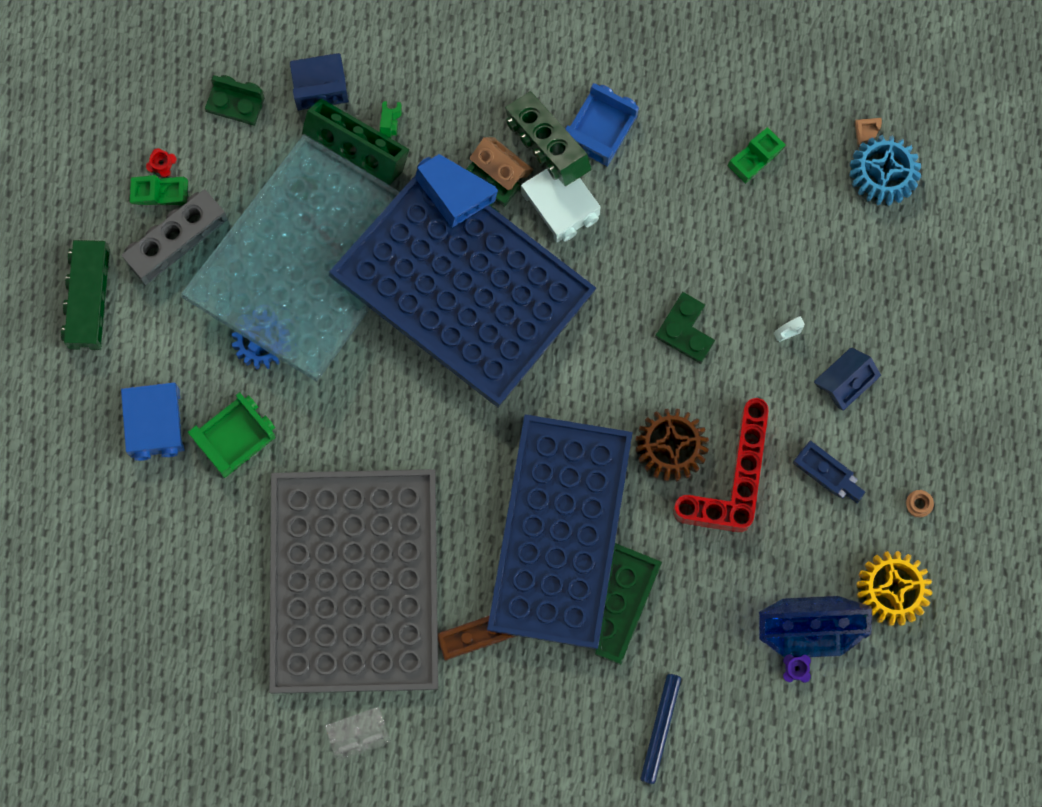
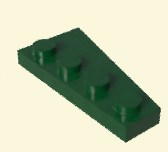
M615 543L598 650L595 651L596 656L621 666L662 564L661 561Z

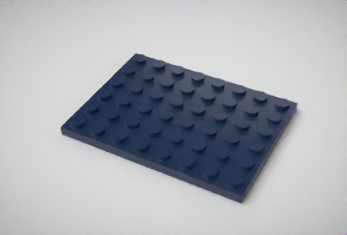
M415 176L328 274L330 278L497 408L500 407L596 290V287L489 205L451 228L417 182Z

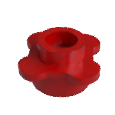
M160 148L154 149L150 155L149 162L146 164V169L149 172L159 173L161 177H168L171 174L170 169L176 163L177 158L174 154H168Z

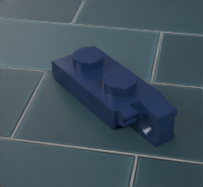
M812 441L807 443L793 461L795 466L841 499L847 496L855 503H858L866 493L855 484L858 479L853 476L854 473Z

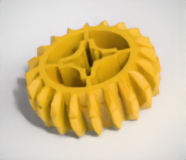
M888 551L883 554V560L880 556L876 555L873 557L874 564L868 561L864 565L867 571L862 570L859 573V576L866 581H858L856 583L858 588L865 589V591L859 592L857 597H866L867 600L861 604V607L866 608L869 605L872 607V610L868 613L869 617L875 615L876 612L880 614L877 618L878 623H882L885 617H888V626H893L896 618L900 626L905 625L906 618L912 623L916 620L915 614L919 616L924 614L921 606L927 607L930 604L928 599L924 597L932 595V590L925 588L932 581L931 579L923 580L922 578L928 571L923 569L919 572L917 567L921 562L917 560L913 564L909 563L911 560V555L909 554L903 560H901V553L899 551L894 553L893 559ZM885 568V584L873 588L876 573ZM894 568L905 571L912 580L902 579ZM893 582L896 583L895 586L904 587L896 595L893 594L894 591L891 593L889 589L885 590ZM916 589L913 603L910 607L903 609L904 593ZM876 596L887 598L895 610L882 605Z

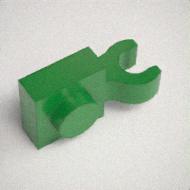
M387 101L382 103L380 132L391 139L392 136H397L398 120L396 119L402 115L401 102H397V107L394 109L387 107Z

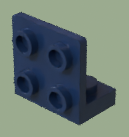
M340 53L290 61L294 87L293 95L297 111L310 109L321 98L332 105L349 102Z

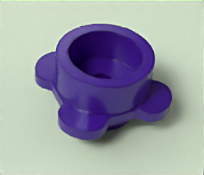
M789 654L783 658V663L785 664L783 678L785 681L800 680L806 683L810 680L809 664L811 659L809 656L793 657ZM795 666L799 667V671H795Z

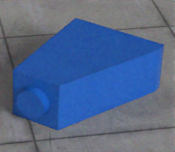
M440 154L432 159L431 157L423 159L417 166L415 179L451 228L495 202L498 193L495 186Z

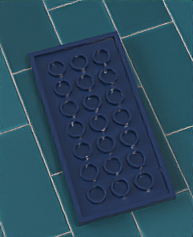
M524 415L487 631L598 650L633 432Z

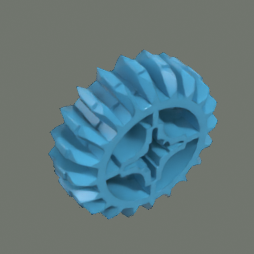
M881 135L878 141L872 137L868 140V145L862 143L859 147L860 151L854 152V160H851L849 165L852 168L849 176L855 178L852 183L853 187L861 186L858 194L863 195L867 192V202L876 197L877 206L881 204L883 199H885L886 204L889 206L892 204L893 198L899 204L902 202L903 196L906 198L910 197L912 194L911 190H916L918 186L916 181H919L921 178V173L917 172L921 169V163L916 162L918 154H910L912 145L906 148L903 147L904 140L902 139L896 143L894 142L893 135L889 137L888 141H885L884 136ZM884 153L882 159L867 160L875 154ZM894 157H896L903 165L898 164L894 160ZM886 161H887L886 168H888V171H887V172H889V173H887V175H886V177H885V179H884V174H885V172H883V168H882V167H884V165H885V163H886ZM868 175L873 176L877 180V184ZM891 180H904L899 185L886 187L887 183Z

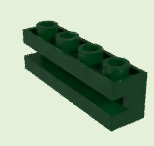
M73 240L72 249L68 250V264L71 265L70 274H67L65 279L68 300L63 302V314L66 316V324L61 327V340L64 341L68 349L80 350V347H89L90 350H101L110 248L105 241Z

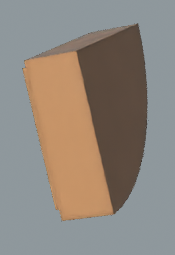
M882 118L855 120L858 147L862 143L868 144L870 138H876L881 128Z

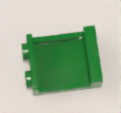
M240 392L235 395L237 399L201 428L195 426L188 431L191 438L224 478L276 438L272 431L275 429L273 423L266 415L261 418L255 411L259 407L249 395L244 398Z

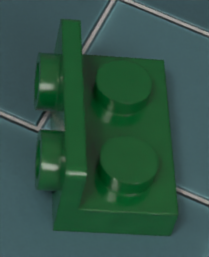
M213 75L211 79L213 87L207 100L205 111L255 126L265 99L262 89L251 82H246L245 84L236 82L235 79L227 75H221V77Z

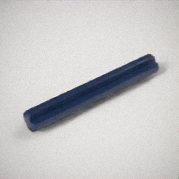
M668 674L666 676L640 778L644 783L654 784L656 782L681 683V677L675 674Z

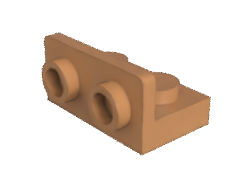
M484 137L470 156L471 161L507 190H511L519 178H527L533 171V168L494 137Z

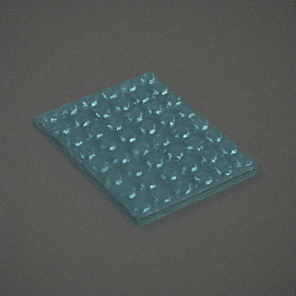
M304 134L181 293L182 298L317 382L370 310L368 306L328 276L329 271L400 192Z

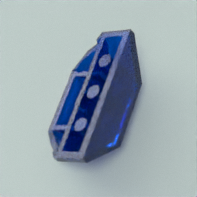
M840 596L785 598L759 612V640L766 643L783 657L789 654L793 657H801L802 655L809 657L842 656L856 646L863 638L866 639L872 634V607Z

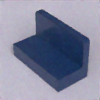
M849 348L814 383L820 389L828 392L834 404L844 411L881 374L870 356L854 348Z

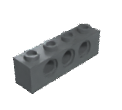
M204 189L200 193L196 192L191 195L187 203L180 209L172 210L167 215L166 220L160 225L152 226L140 241L129 244L121 256L146 286L225 223L228 218L225 211ZM194 215L201 216L196 223L188 222L190 217ZM180 232L176 239H168L170 233ZM150 249H159L156 255L147 256Z

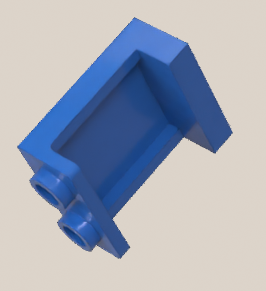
M593 83L590 88V94L571 126L567 125L566 131L583 148L588 157L608 167L636 120L639 107L632 99L628 97L622 98L614 94L609 87Z
M175 382L121 389L126 453L130 457H134L136 461L151 459V455L161 454L162 457H175L178 455V452L185 451L181 437L178 402L180 390Z

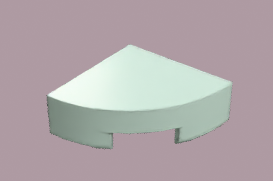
M801 316L778 328L774 332L776 340L781 342L800 334L805 325Z

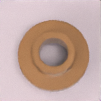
M916 490L908 495L906 508L911 515L921 518L927 516L933 510L934 501L928 492ZM915 500H922L924 507L922 509L917 508Z

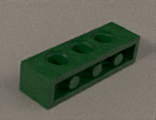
M531 91L505 107L508 116L505 121L513 133L517 131L520 134L519 137L526 148L531 147L533 149V154L540 164L545 163L547 165V170L554 180L559 179L566 187L592 170L587 153Z
M322 98L307 110L302 135L388 185L403 172L409 153L407 147Z

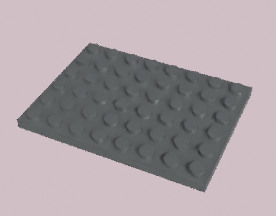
M435 469L271 473L269 693L438 690Z

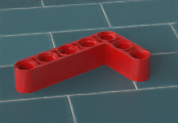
M750 399L745 404L742 412L730 501L683 495L676 500L673 509V515L678 522L732 532H744L751 526L755 516L769 413L768 405L763 399ZM750 408H757L761 411L762 416L753 418L748 410ZM754 434L758 438V443L749 444L745 440V435ZM741 461H752L755 469L752 471L745 470L741 466ZM740 486L748 487L751 491V496H740L737 488ZM688 504L693 508V513L691 515H683L679 511V506ZM709 508L717 509L720 513V518L717 520L710 519L706 514V510ZM737 512L744 513L747 517V523H737L733 515Z

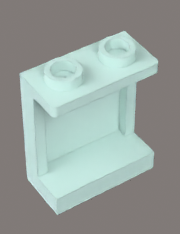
M545 169L521 185L522 196L526 201L532 203L552 231L553 239L556 243L562 239L564 241L570 240L577 234V229L584 225L585 227H590L599 219L601 206L580 178L565 187L559 179L554 180L548 170Z

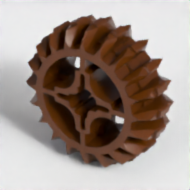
M665 409L664 417L658 411L654 412L655 421L647 417L645 419L647 427L640 426L638 431L642 435L636 436L635 442L642 444L635 448V452L644 453L639 457V463L648 461L649 463L645 466V471L648 472L654 467L656 470L653 477L655 478L659 477L660 472L665 473L664 481L669 480L670 474H674L676 482L679 481L680 472H682L686 479L690 478L689 468L697 473L699 471L697 463L704 464L706 459L702 455L708 454L709 448L702 446L709 441L708 437L701 436L705 433V427L696 429L695 427L698 425L699 420L696 418L692 422L688 421L690 417L689 412L685 413L684 418L680 417V409H676L674 415H670V410ZM665 426V437L656 440V443L650 444L652 434L657 429ZM675 426L686 430L691 438L678 435ZM670 435L671 440H673V443L678 444L676 446L674 454L673 450H671V447L669 445H665L668 444ZM694 446L693 455L687 461L679 464V452ZM653 452L665 454L671 465L658 460Z

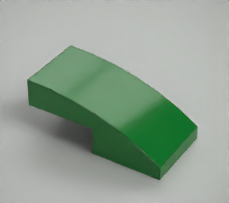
M767 127L753 138L744 150L732 158L727 166L746 184L785 148L786 144Z
M156 175L131 177V204L185 205L187 203L188 179L184 176L161 179Z

